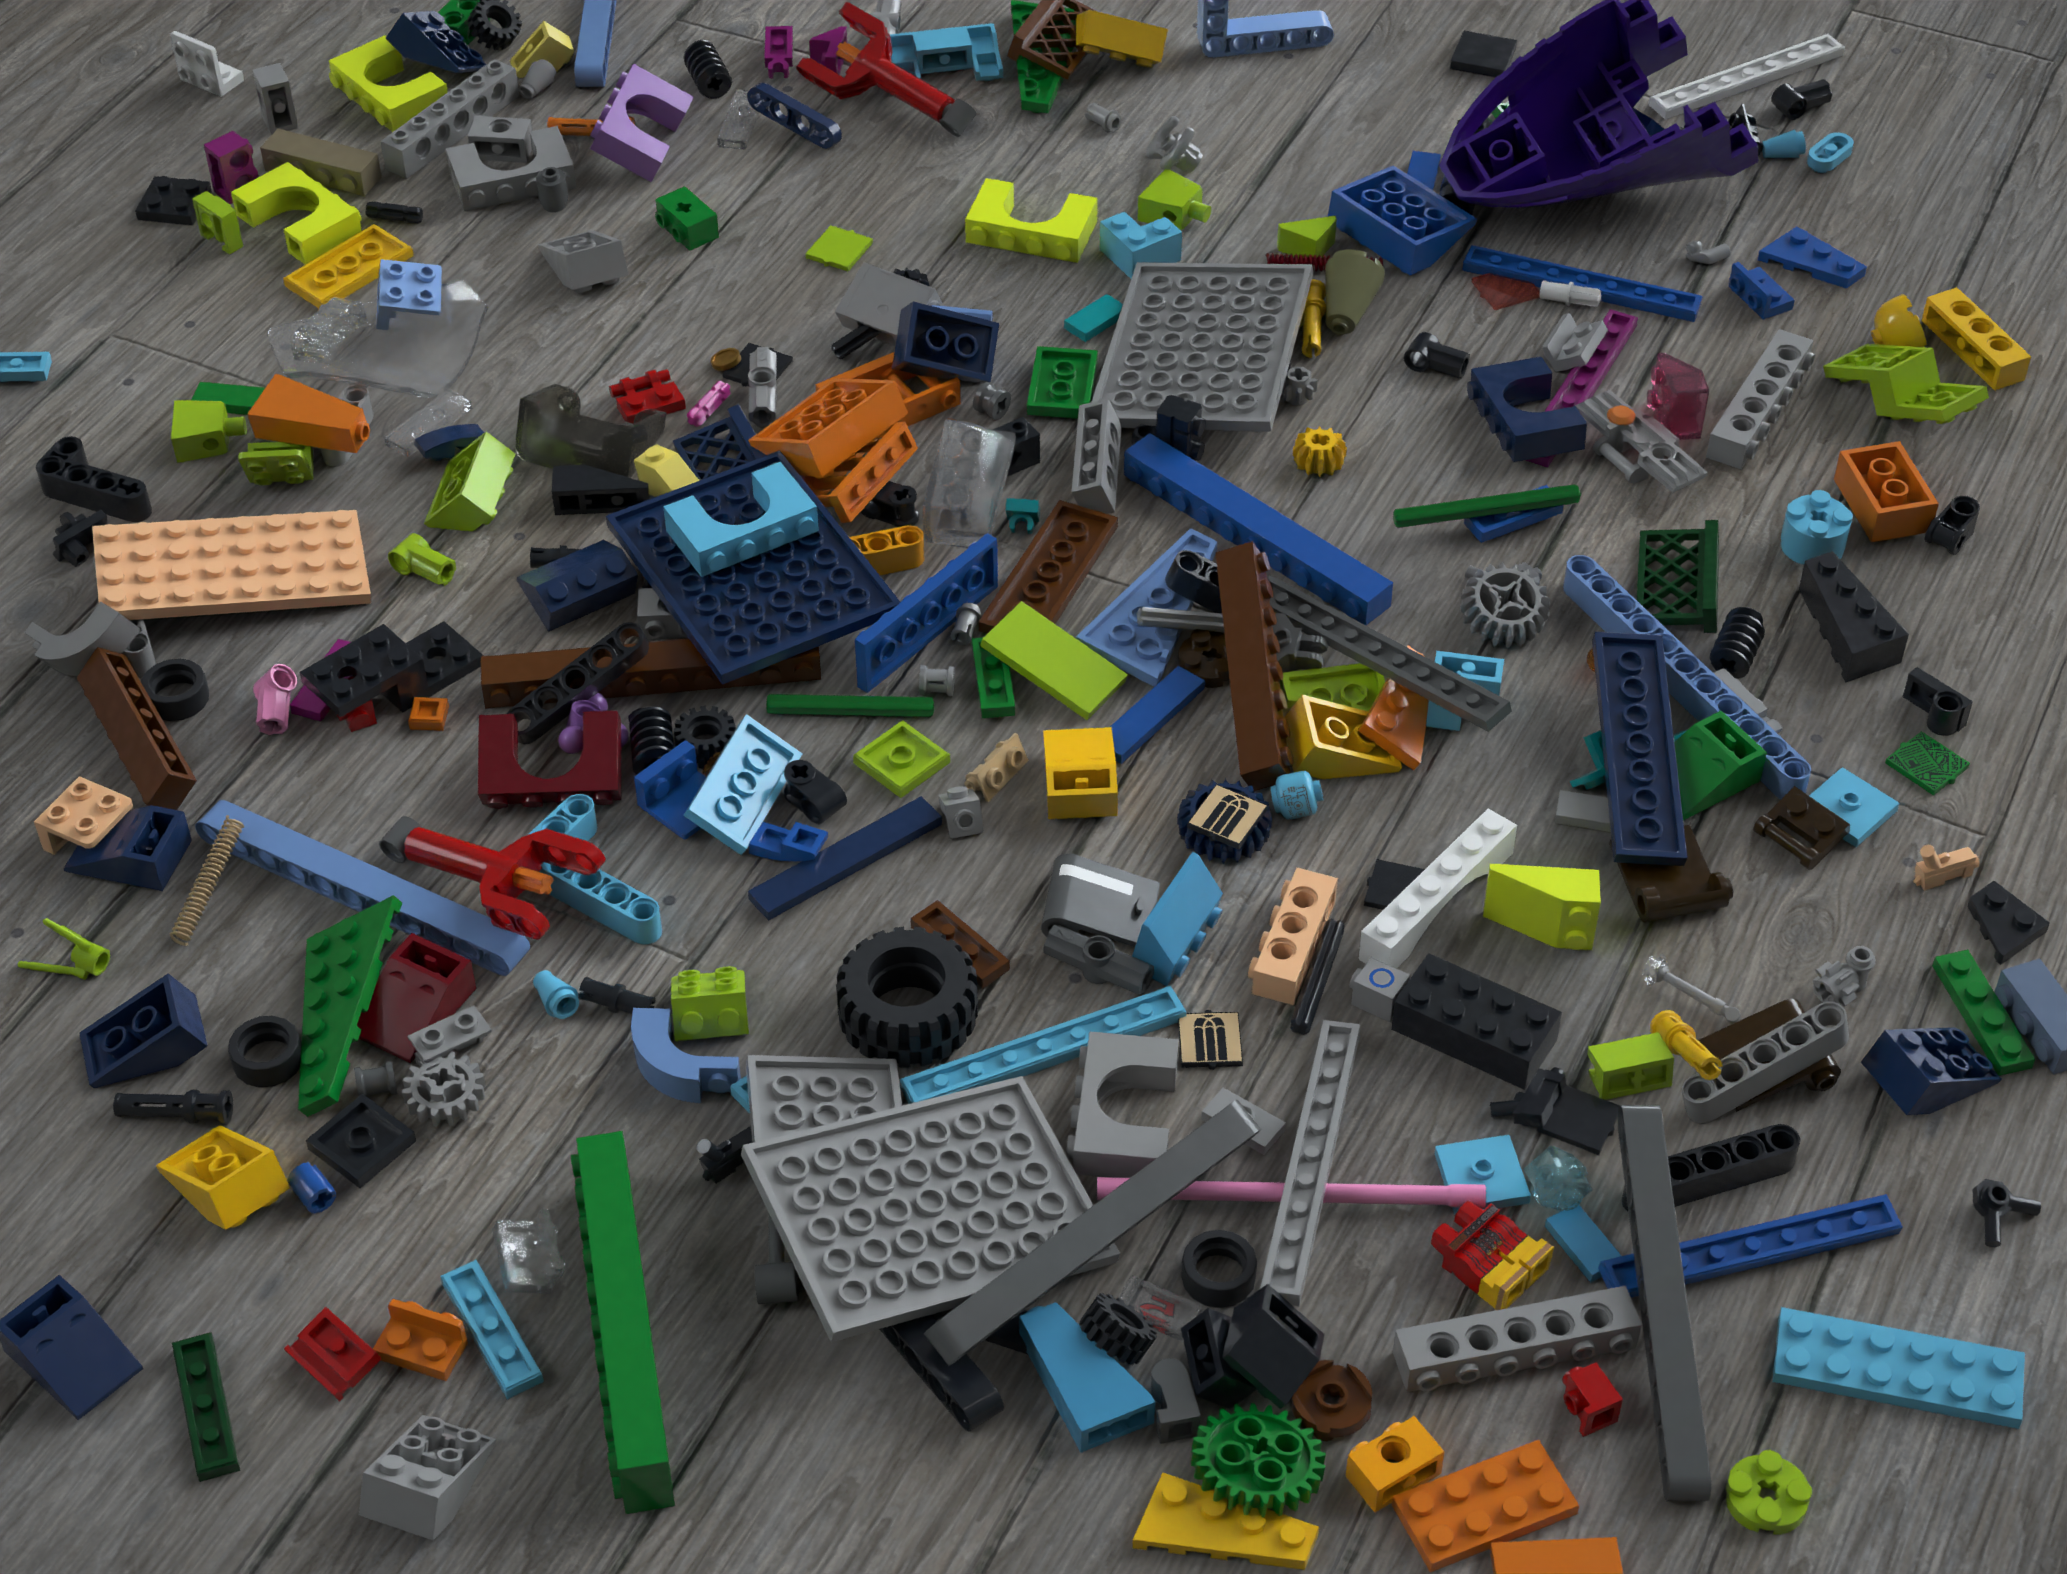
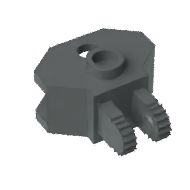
M1275 613L1277 624L1273 626V633H1275L1280 645V652L1276 653V658L1280 663L1282 672L1323 667L1324 659L1321 654L1327 651L1328 640L1322 638V636L1302 634L1301 628H1294L1286 614Z

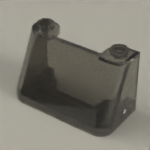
M557 384L550 385L520 398L515 442L517 454L528 463L553 469V466L588 465L631 478L636 472L634 459L643 454L648 448L654 446L665 428L666 412L655 409L640 411L635 416L634 424L623 422L618 425L580 415L581 405L578 394L569 387Z

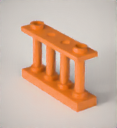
M894 352L816 384L817 391L834 378L895 380L908 411V414L898 422H906L907 426L961 404L960 380L957 377L941 383L936 377L920 376L892 369ZM918 376L929 389L915 394L903 381ZM884 431L877 439L882 438L888 431Z
M898 422L881 439H877L872 445L857 451L856 456L852 460L835 467L834 473L823 479L811 476H801V478L825 508H834L841 523H850L915 453L918 446L906 422Z

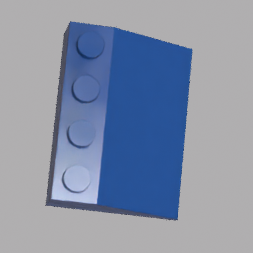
M1390 166L1333 190L1328 211V217H1336V227L1340 231L1348 234L1361 245L1377 253L1380 257L1389 261L1408 275L1415 274L1432 266L1477 221V218L1395 166Z

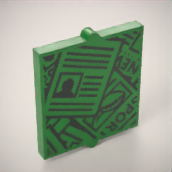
M1922 731L1907 743L1902 742L1900 748L1886 758L1885 764L1933 796L1946 785L1954 784L1956 777L1968 769L1970 765L1968 761Z

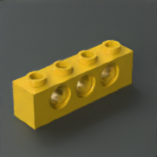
M1956 287L1927 297L1922 322L1993 390L1996 391L2025 380L2031 356L1960 289Z

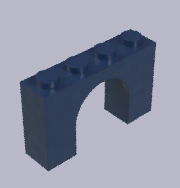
M1542 357L1472 368L1471 381L1467 383L1469 399L1474 400L1480 416L1485 417L1489 423L1491 433L1496 434L1500 440L1502 450L1507 451L1513 462L1585 449L1587 422L1576 406L1546 412H1527L1512 407L1518 404L1550 399L1552 371Z

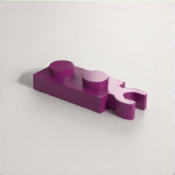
M793 26L765 27L764 59L765 68L768 67V77L770 79H773V74L776 72L784 73V78L789 77V67H793Z

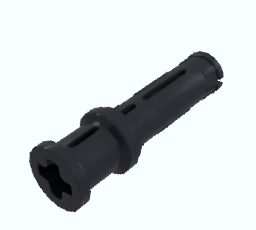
M198 1089L187 1091L185 1095L116 1093L113 1110L117 1117H184L189 1123H198L199 1120H219L221 1124H228L233 1115V1096L230 1090H222L220 1094L200 1093ZM141 1104H166V1106L149 1107L141 1106ZM205 1106H214V1108H205Z

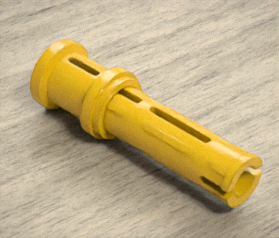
M1316 279L1311 281L1303 316L1302 353L1309 358H1312L1313 348H1315V357L1321 353V317L1326 312V303L1323 300L1326 296V287L1323 282Z
M1664 1010L1654 1016L1650 1024L1651 1034L1659 1032L1672 1054L1681 1055L1705 1080H1713L1721 1074L1722 1070L1718 1067H1723L1722 1062L1696 1039L1694 1029L1687 1023H1684L1677 1013L1671 1010Z

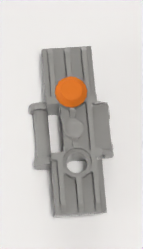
M1607 390L1575 405L1580 414L1605 435L1594 443L1593 451L1599 456L1603 455L1621 470L1628 482L1633 484L1647 479L1650 474L1673 493L1707 476L1708 472L1680 449L1678 437L1651 415L1644 414L1641 410L1636 412L1611 390ZM1634 447L1639 451L1637 464L1633 465L1620 453Z

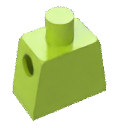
M1164 169L1138 196V221L1151 223L1166 217L1178 229L1183 230L1193 219L1206 223L1211 215V206L1202 203V187L1169 169Z
M174 400L171 441L177 463L226 454L228 452L230 436L247 434L245 417L228 418L225 404L221 401Z

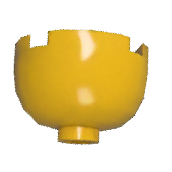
M1902 294L1890 299L1877 310L1874 318L1875 329L1870 331L1875 344L1924 347L1927 345L1918 316L1913 315L1911 311L1907 310V308L1912 307V304L1906 295Z

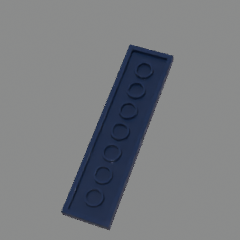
M1595 631L1592 644L1614 862L1685 866L1687 850L1662 635Z

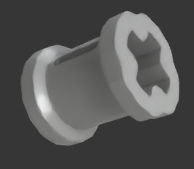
M926 665L920 666L919 695H925L926 692L947 693L948 696H954L955 667L949 666L945 670L928 669Z

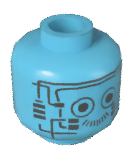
M1307 771L1280 775L1277 777L1275 785L1270 787L1275 812L1281 813L1284 818L1289 820L1315 814L1318 808L1317 801L1323 800L1320 780L1313 781L1310 773Z

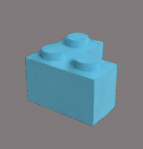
M1124 211L1100 221V251L1131 279L1137 262L1176 263L1181 261L1182 231L1166 217L1140 226Z
M1436 650V663L1499 696L1504 659ZM1429 700L1426 727L1460 731L1462 718Z

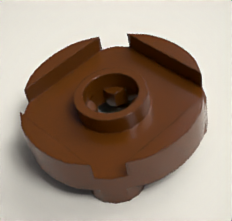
M1334 1360L1318 1361L1291 1398V1409L1295 1418L1302 1419L1301 1425L1305 1429L1313 1428V1435L1318 1440L1331 1441L1334 1438L1351 1435L1361 1429L1371 1416L1372 1387L1370 1382L1358 1368L1347 1364L1345 1368L1341 1365H1333ZM1329 1393L1332 1397L1339 1395L1341 1398L1338 1404H1328L1324 1402V1394Z

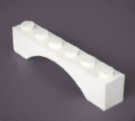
M1488 808L1361 931L1359 960L1366 964L1372 957L1397 969L1410 956L1417 942L1436 915L1457 892L1474 879L1488 874L1490 863L1503 864L1513 854L1517 825Z

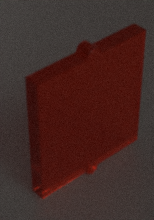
M1493 273L1473 277L1471 280L1472 284L1480 292V297L1485 298L1494 310L1540 298V291L1529 281Z

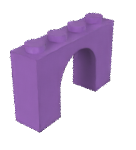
M633 64L629 73L622 72L616 84V87L619 89L614 88L607 103L612 106L606 104L599 117V120L603 121V123L597 121L590 136L595 138L590 149L652 182L670 146L637 128L627 114L644 115L676 132L693 100V96Z

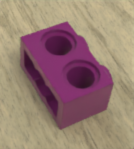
M234 131L204 144L214 192L228 204L233 203L232 191L258 178V171L252 159V145L246 138L243 139Z

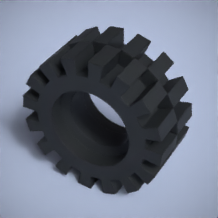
M480 0L468 17L467 22H470L468 29L473 30L471 35L473 38L478 36L477 42L479 44L485 42V47L488 49L492 45L494 50H499L500 47L502 50L506 49L521 30L522 21L518 20L521 16L519 12L514 13L516 8L513 5L511 7L507 6V0L500 2V0ZM488 18H492L495 21H497L501 25L502 29L492 25L489 22Z
M700 706L701 711L696 712L695 708L689 709V716L686 713H682L680 720L675 722V745L678 746L685 740L695 747L696 760L701 769H705V764L709 763L711 768L714 766L736 729L734 718L731 715L728 716V712L724 709L718 713V707L712 706L710 711L706 709V706ZM700 735H715L714 738L707 740L696 739Z
M1100 1293L1097 1295L1079 1321L1082 1332L1087 1333L1086 1337L1090 1341L1097 1343L1096 1347L1100 1350L1102 1348L1105 1349L1107 1355L1112 1358L1115 1355L1118 1361L1123 1363L1126 1361L1129 1365L1134 1363L1137 1365L1157 1338V1331L1152 1328L1153 1325L1150 1321L1144 1320L1146 1317L1142 1313H1137L1134 1311L1135 1307L1130 1304L1129 1306L1125 1305L1124 1300L1120 1298L1116 1300L1110 1294Z

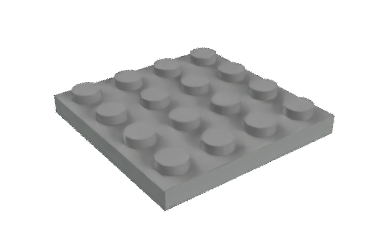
M747 1055L746 1074L752 1143L902 1106L896 1059Z

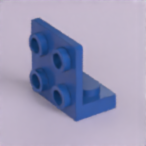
M686 740L634 776L637 805L684 840L701 829V827L683 815L706 779L697 769L696 752L692 744Z

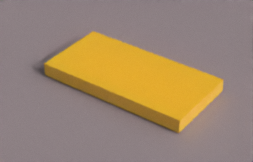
M373 224L284 277V286L324 311L377 279L381 259L405 262L414 256L413 248Z

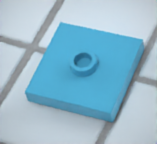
M1843 767L1809 795L1850 824V832L1843 840L1854 847L1859 846L1894 815L1899 807V802Z
M1510 1135L1435 1146L1434 1154L1445 1186L1450 1184L1485 1185V1208L1490 1204L1497 1208L1529 1204L1531 1195ZM1452 1207L1454 1215L1460 1207Z

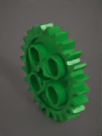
M1251 1403L1249 1411L1244 1412L1238 1404H1235L1233 1414L1222 1408L1219 1409L1218 1419L1208 1416L1206 1426L1199 1425L1197 1437L1193 1438L1190 1464L1195 1467L1194 1478L1203 1479L1201 1489L1203 1491L1215 1489L1213 1501L1217 1502L1223 1498L1228 1499L1229 1510L1235 1508L1237 1504L1243 1505L1244 1515H1248L1252 1508H1258L1261 1517H1265L1267 1508H1273L1277 1515L1282 1516L1284 1505L1293 1511H1297L1299 1500L1308 1504L1311 1499V1493L1317 1494L1319 1492L1320 1482H1323L1326 1456L1325 1452L1320 1451L1322 1441L1312 1439L1313 1428L1301 1430V1418L1294 1419L1291 1422L1287 1420V1410L1282 1411L1277 1416L1273 1414L1272 1405H1268L1264 1412H1259L1255 1403Z

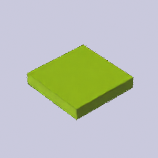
M902 720L853 755V763L891 792L902 798L950 763V754Z

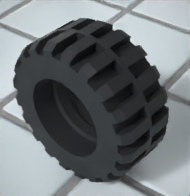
M895 927L893 932L888 933L882 930L873 934V939L868 940L865 938L856 945V951L851 950L843 959V964L838 969L836 992L839 1024L842 1032L846 1034V1040L855 1049L860 1047V1053L867 1058L896 1059L900 1068H911L910 1064L920 1063L921 1066L930 1065L935 1058L942 1060L951 1055L952 1048L958 1050L966 1042V1036L971 1035L975 1028V1019L978 1017L976 969L973 967V961L968 953L962 951V947L954 940L946 941V936L937 931L928 933L925 928L914 927V930H904V927ZM902 987L922 988L936 995L923 1004L909 1007L891 1005L879 999L885 993Z

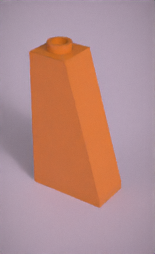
M279 374L273 376L247 414L254 436L258 439L357 453L370 435V426L366 421L362 408Z

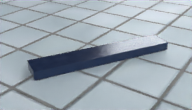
M920 796L818 852L815 859L802 861L748 891V898L769 921L942 825V816Z

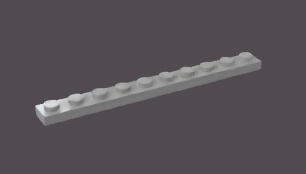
M1323 1020L1260 1287L1261 1289L1268 1283L1292 1306L1300 1307L1359 1042L1360 1024Z

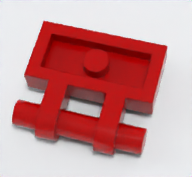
M655 369L645 372L644 376L634 379L627 377L620 379L618 384L609 386L612 398L623 395V397L616 398L617 409L628 426L686 409L685 399L675 382L662 384L671 380L668 369L658 372ZM647 387L650 388V389H646V390H643V391H640V392H636L637 390H641V389H644V388H647Z

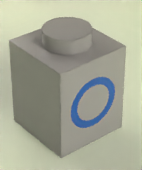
M1371 957L1363 969H1356L1350 980L1349 987L1353 989L1351 1005L1391 1022L1393 1019L1394 1002L1410 980V975Z

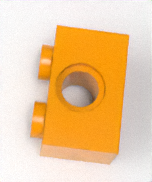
M1413 1416L1403 1423L1395 1422L1391 1424L1382 1435L1370 1442L1363 1441L1353 1447L1348 1454L1345 1477L1374 1513L1391 1504L1394 1495L1423 1485L1440 1475L1445 1451L1419 1420ZM1393 1459L1398 1461V1463H1391L1386 1460Z

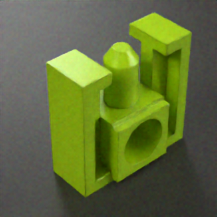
M208 191L192 198L201 236L207 240L215 236V239L220 243L225 242L222 250L229 255L244 247L236 210L230 204Z

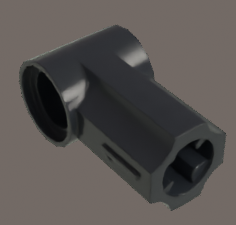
M1825 79L1795 88L1786 83L1775 89L1771 96V102L1788 119L1796 120L1804 115L1807 109L1831 102L1832 92L1830 84Z
M1428 332L1418 334L1404 354L1405 364L1413 371L1423 372L1429 368L1460 379L1464 376L1470 359V354L1440 344L1438 338Z

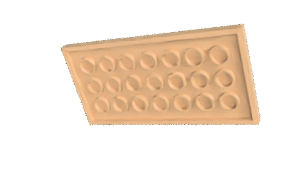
M357 510L92 526L98 601L119 612L128 620L371 604V592Z

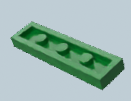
M1969 950L1936 956L1932 965L1933 969L1998 1076L2032 1069L2035 1062L2033 1054Z

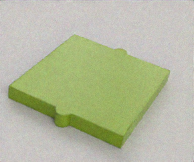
M830 225L805 255L807 259L822 263L825 267L832 266L849 271L873 244V238L857 234L854 230L847 231Z

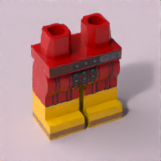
M1466 1201L1458 1209L1454 1222L1463 1229L1458 1233L1448 1224L1442 1223L1433 1232L1431 1245L1444 1256L1442 1267L1450 1274L1453 1272L1460 1281L1495 1310L1506 1309L1524 1293V1289L1527 1290L1549 1269L1554 1246L1542 1238L1538 1242L1521 1231L1510 1218L1499 1214L1500 1210L1493 1204H1490L1483 1210L1472 1202Z

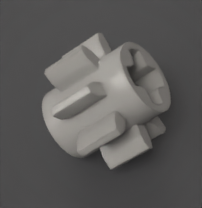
M1293 367L1287 372L1281 394L1285 393L1284 400L1288 403L1303 405L1308 400H1313V393L1317 392L1318 380L1311 379V371L1306 368Z
M1827 961L1815 970L1818 977L1813 980V990L1821 1002L1841 1003L1845 1007L1857 998L1854 991L1860 988V985H1858L1859 977L1857 972L1848 964L1840 963V961L1831 964Z

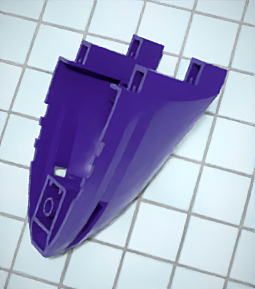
M1604 0L1559 27L1560 31L1548 39L1543 38L1535 44V48L1523 57H1518L1507 70L1492 80L1471 104L1454 128L1439 166L1458 199L1464 202L1486 207H1537L1668 183L1733 176L1758 163V145L1743 123L1730 130L1729 122L1715 101L1694 113L1688 104L1683 106L1685 129L1681 130L1676 123L1650 137L1632 108L1649 89L1647 76L1688 55L1686 36L1673 16L1658 23L1657 13L1648 0H1628L1624 3H1621L1620 0ZM1508 97L1509 106L1489 127L1474 134L1492 111Z

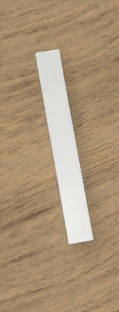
M1825 34L1651 96L1649 106L1666 120L1684 113L1683 106L1687 104L1693 110L1844 56L1845 47L1829 34Z

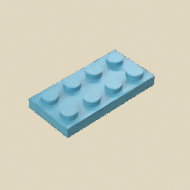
M746 714L738 724L683 816L742 855L786 783L784 777L786 765L794 760H799L803 753Z

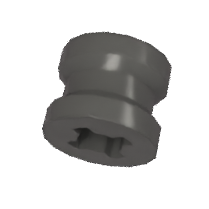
M985 382L974 395L973 408L981 413L987 412L990 418L999 420L1008 411L1011 395L1003 389L996 390L995 385Z

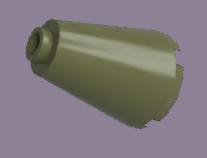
M1346 249L1334 253L1333 258L1328 259L1326 263V325L1330 330L1339 335L1349 334L1355 330L1385 279V269L1381 262L1376 258L1375 261L1366 258L1367 253L1360 250Z

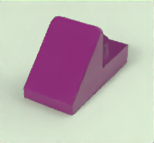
M840 26L809 40L810 58L839 75L844 60L836 56V52L838 51L837 46L840 43H848L847 27Z

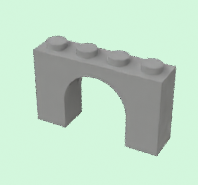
M558 126L530 131L534 159L528 165L514 170H496L484 165L479 158L474 143L446 148L449 172L463 210L467 211L539 196L536 176L547 167H554L565 173L567 190L577 188L574 164Z
M1089 1032L1088 1046H1081L1079 1055V1068L1084 1069V1076L1077 1075L1075 1084V1098H1080V1105H1073L1071 1113V1128H1076V1136L1069 1135L1067 1142V1158H1073V1169L1076 1174L1131 1178L1168 1150V1128L1119 1123L1108 1117L1101 1110L1100 1104L1109 1095L1123 1089L1134 1088L1175 1092L1179 1039Z

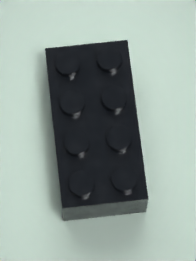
M1428 953L1394 1002L1391 1030L1525 1090L1557 1041L1562 1012Z

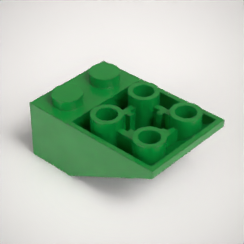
M1719 711L1695 723L1674 742L1683 821L1761 781L1767 752L1723 711Z

